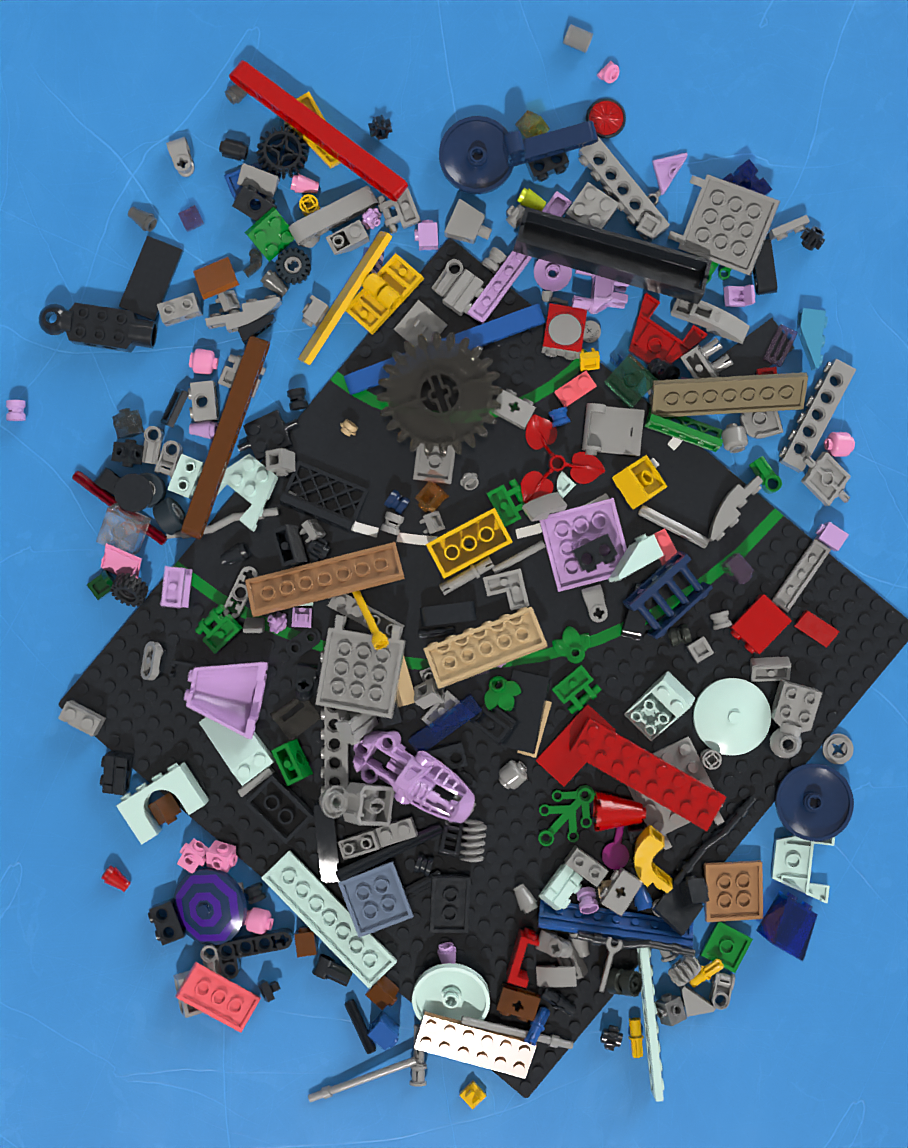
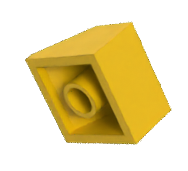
M647 455L612 477L615 485L619 488L632 509H635L668 487Z

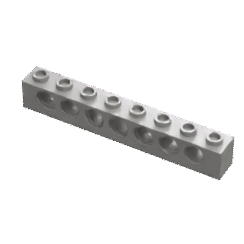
M325 647L324 651H321V662H323ZM324 706V709H321V720H324V728H321V739H324V747H321V759H325V766L321 767V778H325V786H321V794L329 787H332L330 784L332 777H337L340 780L339 786L343 787L344 790L349 785V743L341 742L337 729H333L330 726L331 719L340 720L349 712L348 710H333L331 707ZM332 738L338 739L340 747H331L330 740ZM338 758L340 766L332 767L330 759Z

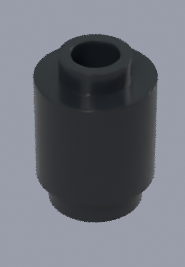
M225 138L224 141H221L219 152L222 153V157L238 161L247 159L249 145L243 141Z

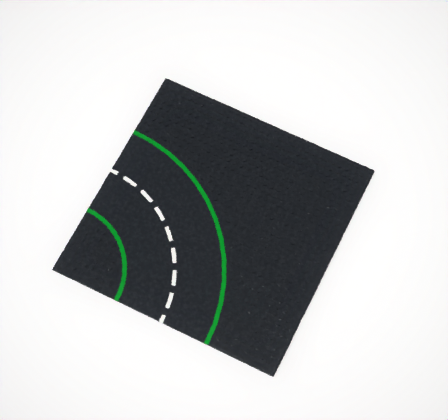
M448 239L420 272L424 280L373 335L369 333L308 405L309 407L297 418L299 426L289 430V437L293 446L286 448V450L295 453V466L299 460L369 489L351 533L317 520L326 533L322 539L328 542L327 546L331 548L325 560L393 542L396 543L405 579L360 590L366 605L405 625L400 640L406 641L404 657L413 688L423 683L419 671L430 667L424 648L432 642L439 643L448 637L446 635L441 638L430 639L428 637L427 639L420 640L418 637L419 629L429 630V628L455 626L457 636L463 634V631L466 629L481 627V624L484 622L499 620L500 616L505 614L511 615L517 613L518 610H510L506 592L487 596L483 577L496 575L492 568L481 574L478 579L474 578L444 595L439 584L470 568V565L444 579L426 546L427 543L493 509L494 507L486 493L503 484L506 490L509 491L512 489L509 484L511 480L516 479L518 485H521V481L527 473L538 471L544 476L550 469L548 462L551 455L545 450L544 446L538 450L532 449L526 441V427L523 430L490 412L502 389L505 391L510 389L517 394L516 397L523 400V398H526L534 403L533 406L536 408L532 416L536 414L553 422L548 412L563 407L554 392L584 372L580 371L579 359L577 358L575 360H568L564 356L550 357L545 355V353H541L546 329L545 322L499 341L350 395L344 380L345 375L416 349L397 333L394 328L418 300L447 324V327L434 342L481 325V323L466 313H463L462 316L455 313L443 304L442 300L444 297L431 289L446 268V264L452 259L459 260L464 270L467 269L474 276L484 282L482 287L484 289L495 275L453 239ZM453 265L450 267V272L452 274H456L460 271V267L458 265ZM510 288L485 323L532 305ZM475 297L471 303L474 304L478 298ZM600 363V369L588 370V374L597 387L567 406V417L570 418L571 422L556 427L557 438L554 443L547 445L548 448L555 455L562 456L569 464H572V456L575 453L586 452L582 450L587 403L606 405V407L645 410L640 456L597 452V455L594 456L604 466L605 472L590 483L579 484L570 475L572 467L565 466L560 471H553L546 478L552 481L554 485L552 493L558 492L556 487L557 479L560 473L564 472L576 484L563 498L567 504L565 510L614 498L626 548L636 542L635 538L643 534L651 536L664 529L638 514L642 505L708 538L712 519L722 500L735 485L740 484L744 488L746 484L702 447L644 427L651 404L603 364ZM514 403L513 406L509 405L511 407V412H514L515 410L519 411L517 409V404ZM391 412L443 420L442 439L435 440L388 432L389 426L392 424ZM346 419L353 422L358 427L356 435H345L341 431L340 423H343ZM400 420L399 427L404 428L405 421ZM418 441L456 446L451 484L413 480ZM647 455L668 487L635 509H632L619 488L615 485L612 477ZM264 458V459L261 461V464H263L265 467H266V458ZM299 468L297 472L299 479L310 476L307 469ZM289 472L287 476H277L278 480L269 500H266L263 507L264 509L278 507L279 515L266 516L265 519H259L254 532L238 520L213 533L203 534L200 540L196 539L173 566L176 568L193 569L189 608L161 606L163 578L60 700L59 707L63 709L67 701L73 700L105 717L106 719L95 737L111 751L132 753L131 767L149 783L153 782L151 778L160 772L162 775L169 772L167 768L176 762L178 765L185 762L209 801L189 815L176 795L167 790L159 791L164 795L170 792L179 808L218 841L236 846V855L261 877L290 850L321 881L314 816L287 844L268 828L244 803L269 777L241 797L238 790L243 786L231 772L199 724L206 716L186 706L187 701L184 700L186 689H190L191 682L171 679L169 677L172 671L170 666L171 660L175 659L210 666L267 662L266 684L259 717L255 723V733L271 754V750L295 739L298 740L313 774L288 787L314 812V804H320L321 786H325V778H321V767L325 766V759H321V747H324V739H321V728H324V720H321V709H324V706L315 705L323 663L321 662V651H324L326 646L328 628L335 627L336 615H345L328 607L331 600L328 598L313 602V606H296L295 608H313L312 628L318 629L321 633L320 643L298 658L290 657L287 654L286 644L307 629V627H292L293 607L253 617L248 598L240 616L234 618L242 629L216 654L202 641L206 636L205 632L203 631L201 634H198L195 631L198 623L203 618L205 619L214 607L216 608L219 604L225 605L244 567H253L257 570L258 576L317 562L309 558L311 553L307 552V549L311 542H305L309 538V535L305 533L300 534L308 562L294 567L281 566L282 563L280 562L281 559H279L280 555H278L279 552L277 551L278 548H276L277 544H275L276 541L274 540L275 537H273L274 533H272V530L285 525H297L300 533L303 529L302 524L306 520L314 519L280 504V497L284 493L292 475V472ZM465 473H476L478 475L479 484L475 489L466 490L461 486L460 480ZM322 475L314 478L317 487L328 483L326 477ZM312 479L301 483L305 492L315 488ZM339 482L332 485L335 494L345 491L344 485ZM300 485L292 486L289 493L295 496L301 494ZM329 486L319 490L322 499L333 496ZM394 489L402 497L410 499L403 513L399 515L404 517V520L399 526L400 532L398 536L380 530L386 520V511L398 515L393 508H388L384 505ZM358 490L349 492L353 502L361 499L363 492ZM317 491L306 495L309 502L315 503L320 501ZM235 492L208 526L233 513L246 512L252 504ZM347 493L337 497L340 507L351 503ZM757 493L755 495L750 494L746 498L748 502L740 509L736 508L741 513L737 517L739 521L732 528L728 526L724 530L726 534L720 540L709 541L706 548H702L665 529L677 552H684L691 558V561L687 563V567L700 584L705 582L713 587L704 599H700L670 627L679 628L680 625L687 624L691 635L690 643H679L678 646L672 647L668 632L656 640L647 634L652 628L647 620L640 641L621 636L622 626L628 609L623 604V601L632 594L636 582L643 584L662 567L659 559L621 580L610 582L609 579L560 592H558L546 547L497 573L521 569L529 602L528 608H533L548 647L507 662L502 668L494 667L445 686L444 689L454 695L475 715L480 707H483L485 704L484 697L489 690L490 680L496 676H502L507 681H511L513 670L551 678L547 701L552 702L536 758L517 753L518 750L498 746L493 739L470 722L472 718L459 721L454 725H449L435 732L421 719L430 707L423 709L416 703L399 707L403 719L401 723L383 727L381 717L376 716L379 724L372 730L398 732L401 736L400 744L405 746V751L414 757L418 751H426L462 741L468 763L467 766H464L465 770L462 771L472 775L478 787L470 789L475 796L474 803L476 805L473 808L474 811L466 820L482 821L487 826V829L482 831L486 833V837L481 838L485 841V845L480 846L484 848V853L480 854L484 857L483 861L469 862L460 859L465 857V855L460 853L461 850H466L465 847L461 846V843L467 841L464 838H461L457 858L438 854L441 834L372 867L373 869L393 861L403 889L426 877L421 872H413L419 853L423 854L426 858H434L429 874L439 870L442 875L471 876L468 933H429L431 887L408 899L414 917L371 933L397 959V963L384 975L400 989L398 992L412 1003L413 989L418 978L431 967L442 964L437 953L438 946L445 942H452L454 947H456V964L467 966L476 971L488 986L490 1007L484 1021L526 1031L530 1030L531 1020L524 1022L519 1020L518 1016L512 1014L505 1016L496 1010V1003L502 984H509L539 994L542 986H537L536 966L560 965L556 957L536 949L535 945L527 944L520 967L521 970L527 971L529 980L527 988L508 983L506 972L519 929L529 928L535 930V934H538L539 937L542 929L538 928L541 900L539 894L558 868L565 864L564 859L575 845L607 868L608 873L603 880H610L615 871L604 864L602 851L607 844L614 842L616 828L602 831L594 830L593 823H596V819L593 817L594 799L589 803L590 818L592 820V825L589 828H584L580 824L582 805L576 810L579 839L576 842L568 840L569 821L567 820L553 835L554 841L549 846L540 844L538 835L542 830H548L562 813L542 816L539 813V806L541 804L549 806L570 805L575 799H562V801L556 802L552 798V792L554 790H561L562 792L576 791L582 785L590 786L594 793L602 792L634 801L626 784L588 762L563 787L535 761L580 712L577 710L571 714L567 709L573 704L571 700L563 704L552 691L554 686L577 667L582 665L594 679L588 684L591 689L596 684L602 689L596 694L597 697L595 699H590L583 707L586 704L592 707L616 730V733L651 753L689 736L699 758L701 752L709 749V747L703 743L695 730L693 709L699 694L708 685L724 678L746 680L762 691L769 703L770 710L772 709L780 681L751 682V658L788 657L791 663L790 680L788 681L818 689L822 692L812 729L800 734L802 745L795 756L781 758L771 750L770 738L773 732L780 727L771 718L769 731L756 748L740 755L719 753L722 757V762L718 768L711 770L704 766L714 789L726 796L722 804L723 807L719 809L724 822L717 825L713 820L707 831L690 822L666 834L672 847L667 850L662 848L653 857V862L672 877V880L681 871V866L690 860L700 846L725 827L735 815L734 811L739 806H742L750 795L756 801L747 811L746 817L744 819L741 818L724 839L707 850L693 867L692 873L690 875L687 874L685 877L696 876L697 879L704 878V863H719L727 860L775 802L776 791L783 777L792 769L806 764L825 742L826 738L831 735L908 642V619L828 553L788 613L780 609L792 621L760 654L755 652L751 654L744 647L746 644L741 639L738 641L731 635L730 632L732 630L729 626L714 630V622L710 619L711 614L728 610V618L734 624L756 601L755 599L760 594H765L772 600L813 541ZM515 494L510 496L515 506L520 504ZM335 499L324 502L328 510L338 508ZM352 506L342 509L345 517L353 518L355 512ZM523 510L518 512L521 519L505 527L512 543L488 555L494 566L540 541H543L545 544L539 520L531 521ZM439 511L445 529L432 534L424 533L423 531L428 528L426 523L420 524V520L424 519V515ZM467 540L465 542L466 547H472L473 542ZM244 542L250 551V556L247 557V560L225 566L220 559V555L236 543ZM488 556L484 557L483 559H481V560H479V561H477V562H475V563H473V564L475 565V564L479 563L480 561L486 559ZM252 570L244 573L247 576L246 580L254 578ZM678 571L673 576L674 582L685 596L694 590L681 571ZM240 580V583H239V584H244V585H246L245 582H243L242 580ZM600 584L608 615L604 621L594 622L590 618L582 589ZM664 584L659 589L660 595L671 609L680 603L667 584ZM243 587L237 588L236 596L238 598L245 597L246 590ZM351 592V593H347V595H349V596H351V597L354 598L352 592ZM232 597L231 601L235 603L232 607H228L230 615L237 613L235 607L237 603L241 605L242 601H237ZM653 598L649 612L659 622L666 614ZM475 601L477 620L421 626L420 607ZM598 608L593 613L594 617L597 616L598 619H601V615L604 614ZM804 610L811 612L839 631L827 648L794 627ZM281 612L286 614V628L279 631L278 634L270 632L269 622L267 621L268 617ZM347 617L344 630L372 635L369 628ZM264 618L265 632L244 633L245 619ZM215 620L211 623L212 628L217 625ZM567 626L576 629L579 635L589 633L591 638V645L585 651L584 660L577 664L569 662L567 657L559 656L552 645L553 640L563 639V632ZM309 634L308 640L313 641L314 635ZM704 636L714 653L696 663L687 646ZM150 641L158 642L163 649L159 674L155 680H144L141 676V666L145 646ZM293 645L292 650L294 652H297L299 650V647L297 645ZM575 650L572 652V655L578 656L579 652ZM298 663L318 666L312 697L305 702L299 701L295 696ZM669 671L695 697V700L685 713L655 739L650 741L624 713L660 677ZM502 684L496 685V689H500L502 687ZM582 689L580 692H578L575 695L577 700L581 698L586 693V691ZM337 719L330 720L331 728L337 729L335 725L338 721ZM387 737L388 743L393 745L392 740ZM332 738L330 740L331 747H340V741ZM784 740L782 746L785 748L789 747L791 740ZM349 743V783H366L361 778L362 771L357 772L353 763L355 756L354 745ZM377 748L372 758L382 763L383 769L388 771L389 769L386 766L391 757ZM457 752L450 756L451 761L455 763L459 762L462 758ZM436 757L437 760L443 763L441 758ZM331 758L330 765L335 768L339 767V759ZM511 760L517 763L521 761L527 768V779L516 789H507L499 781V770ZM273 762L270 766L275 771L274 773L287 785L277 762ZM370 769L371 775L375 776L374 771ZM332 777L330 784L332 786H339L340 780L337 777ZM380 778L372 783L390 786ZM437 784L433 791L440 794L441 798L448 802L454 800L453 797L456 795ZM583 791L581 793V796L583 798H586L588 796V792ZM559 792L554 794L555 799H559L561 797V793ZM393 797L390 822L412 817L417 833L437 823L443 829L445 819L429 814L411 803L401 804ZM545 806L542 807L541 812L547 813L548 808ZM342 814L335 818L337 843L342 839L377 826L345 822ZM583 819L582 823L588 825L589 819ZM643 819L642 823L624 826L621 843L629 852V860L623 869L637 878L639 877L634 864L636 841L630 844L627 827L642 826L645 823ZM449 822L448 824L455 827L460 826V824ZM447 829V833L458 835L457 831ZM463 830L462 835H466L468 832ZM571 833L569 837L570 839H575L577 835L576 833ZM544 834V835L542 836V839H543V840H548V839H549V835H548V834ZM447 837L445 839V841L456 843V839ZM338 845L340 869L363 859L365 855L362 854L343 860ZM390 845L381 847V848L378 849V850H375V851H372V852H369V853H365V854L371 855V854H373V853H375V852H378V851H380V850H382V849H384V848H386V847H388V846H390ZM444 845V849L454 850L455 848ZM582 877L583 879L580 882L581 888H594L596 892L595 900H597L599 908L609 909L601 903V898L598 895V887L601 886V882L596 887ZM338 882L323 883L347 908ZM653 882L648 887L645 885L653 902L656 899H660L665 892L662 889H658ZM521 884H524L538 901L536 902L538 907L524 914L523 910L520 911L514 888ZM572 893L569 897L570 903L579 905L580 902L577 900V895ZM634 898L625 910V912L656 916L652 908L638 911L637 906L635 907ZM547 929L564 939L569 938V932ZM588 942L590 954L582 957L588 973L583 978L576 979L577 986L548 987L553 992L562 994L566 1000L575 1004L577 1008L575 1013L569 1016L564 1011L553 1008L549 1002L540 998L536 1015L540 1007L550 1010V1015L544 1025L545 1030L541 1034L547 1036L551 1034L556 1035L560 1039L573 1041L574 1043L614 994H610L607 991L606 984L604 991H600V979L608 953L607 946L601 944L596 946ZM637 948L620 949L614 953L610 969L634 971L638 966ZM517 1001V1003H514L515 1007H518V1005L521 1004V1001ZM537 1041L526 1079L495 1070L492 1071L521 1096L528 1098L568 1051V1048L550 1047L546 1043Z

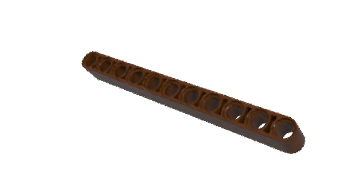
M250 336L185 517L181 530L182 534L199 540L204 534L270 347L269 341L255 336Z

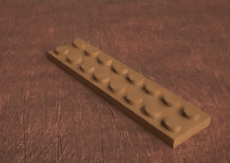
M393 542L245 580L252 615L256 617L405 578L396 543Z

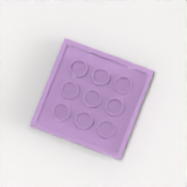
M614 498L553 513L547 519L539 520L558 592L609 579L627 550ZM608 534L618 554L614 556L615 560L606 565L603 562L597 564L598 569L587 573L586 570L581 572L571 551ZM601 545L599 553L606 556L609 553V548L606 545ZM584 553L581 560L584 564H589L592 558L590 554Z

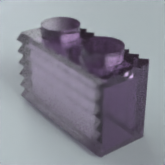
M740 553L732 554L719 565V568H722V571L727 574L729 579H732V582L744 584L753 577L751 575L754 572L753 568Z

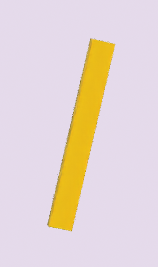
M380 231L298 360L311 365L392 239L388 232Z

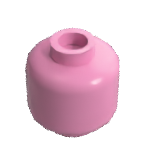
M196 349L194 353L191 352L189 367L192 368L194 373L210 375L214 369L218 368L219 360L215 358V353L212 350Z
M831 432L824 441V448L834 457H846L855 447L854 438L848 432Z
M253 907L247 911L244 925H246L247 931L263 935L272 929L274 919L271 918L269 910Z

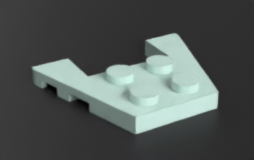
M248 454L226 469L218 494L228 485L252 504L239 520L254 532L259 516L261 517L263 514V507L266 500H269L278 477L273 472L266 470L263 464Z
M794 835L775 839L771 878L824 903H828L830 886L810 883L814 844L834 846L835 837L819 842L803 840Z

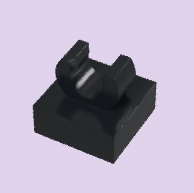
M263 979L257 982L263 999L266 1002L274 1000L273 992L281 989L278 981L268 983V981Z

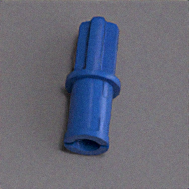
M540 1007L534 1021L530 1023L531 1027L524 1041L529 1045L532 1042L531 1046L536 1045L541 1032L545 1030L544 1025L550 1015V1010Z

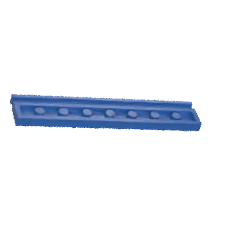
M542 899L540 900L538 928L578 933V931L588 934L597 933L602 934V937H612V939L625 941L650 939L668 944L677 943L681 947L693 948V922L685 934L680 936L658 916L624 912L620 916L611 909L599 908L591 914H583L580 912L579 905L569 903L565 909L561 908L556 911Z

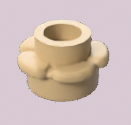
M346 419L343 423H340L341 431L345 435H356L358 427L353 422Z

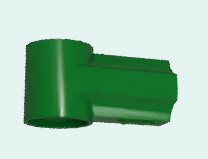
M764 456L748 465L755 476H759L763 480L761 485L766 493L773 494L781 488V478L775 474ZM768 480H774L776 482L775 489H771L768 487Z

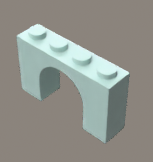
M176 762L167 768L169 772L162 775L160 772L151 778L153 782L150 784L143 783L136 788L137 792L131 795L129 792L120 798L121 802L116 807L141 845L162 831V828L148 807L152 792L156 790L172 792L189 815L209 801L185 762L180 765Z

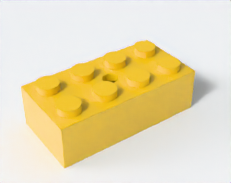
M493 508L427 543L426 546L445 579L511 544L512 540L498 513ZM467 540H471L473 542V546L468 548L466 547L465 542Z

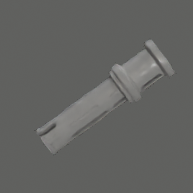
M420 1024L414 1025V1043ZM413 1043V1057H416L417 1064L410 1066L412 1069V1080H410L409 1085L417 1087L426 1086L425 1069H427V1064L424 1062L425 1052L414 1049Z

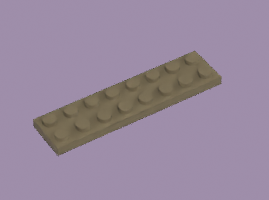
M806 372L653 381L651 414L659 417L801 410L804 409L808 375Z

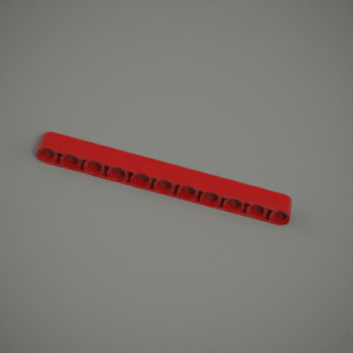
M241 60L229 74V78L237 86L390 200L396 202L408 188V184L403 178L247 62Z

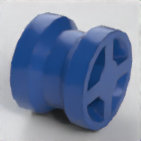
M567 407L548 412L553 420L552 427L571 422L570 418L567 417Z

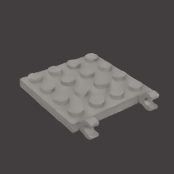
M708 174L705 180L692 175L689 183L702 187L684 234L681 235L670 231L668 238L680 243L678 249L712 260L715 263L750 276L780 201Z
M336 615L335 627L328 628L315 705L393 718L406 641L400 640L403 626L393 625L392 636L387 638L389 644L385 648L377 650L371 642L372 635L344 630L347 616Z
M689 736L652 753L714 789ZM627 786L633 800L642 803L643 807H646V819H643L647 826L651 825L664 835L663 848L665 850L671 848L672 846L666 834L690 823V821ZM719 811L714 818V822L717 825L724 822Z

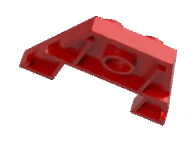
M645 293L628 351L646 364H649L655 358H661L673 363L706 338L708 334L693 325L682 341L653 322L650 317L660 304V301L648 293Z

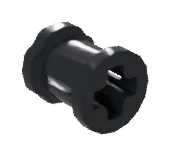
M646 823L638 827H627L630 844H633L638 839L641 832L647 827Z

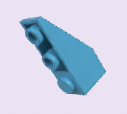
M802 308L798 314L797 333L810 368L815 371L823 362L821 347H824L825 344L823 330L827 326L828 317L825 316L826 311Z

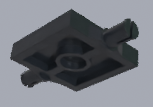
M275 410L243 425L247 441L237 445L238 450L242 452L251 448L256 460L260 461L266 458V451L286 449L293 446L289 437V430L299 426L297 419L295 418L285 423L280 412Z

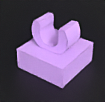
M293 607L292 627L312 628L313 608Z

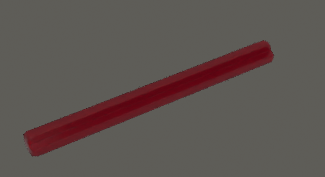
M76 471L73 474L72 479L141 531L160 545L166 543L168 538L165 534L137 513L121 508L114 496L96 485L94 481L82 472Z

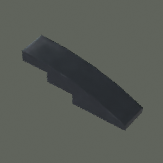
M314 804L322 883L339 882L335 874L340 869L335 818L328 817L323 812L320 804Z

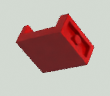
M760 594L734 624L729 626L732 630L730 632L731 635L738 641L740 639L746 643L744 647L751 654L754 652L760 654L792 621L765 594Z
M529 928L519 929L506 972L508 983L527 988L529 981L527 971L521 970L520 967L527 944L536 946L540 944L535 930Z

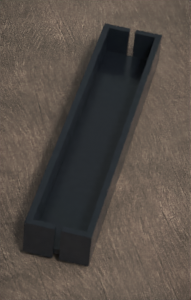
M525 207L513 252L695 304H699L704 295L712 260Z

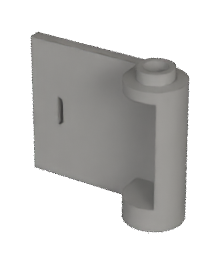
M587 403L582 450L586 451L585 454L597 455V452L640 456L645 410L606 407L603 404Z

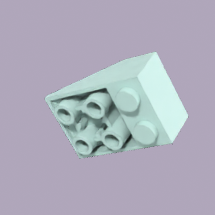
M667 671L624 715L652 741L692 706L695 697Z

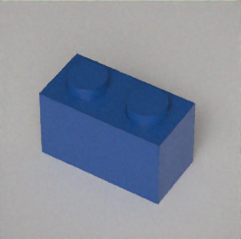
M382 1011L370 1024L368 1036L386 1051L388 1047L393 1048L398 1042L399 1025Z

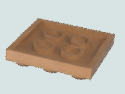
M762 861L704 863V880L708 886L710 900L704 903L706 922L763 919Z

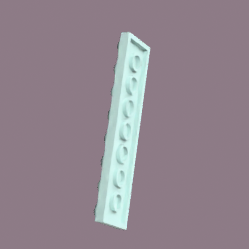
M290 850L262 876L266 884L369 989L397 963V959L371 933L360 938L358 937L348 909Z

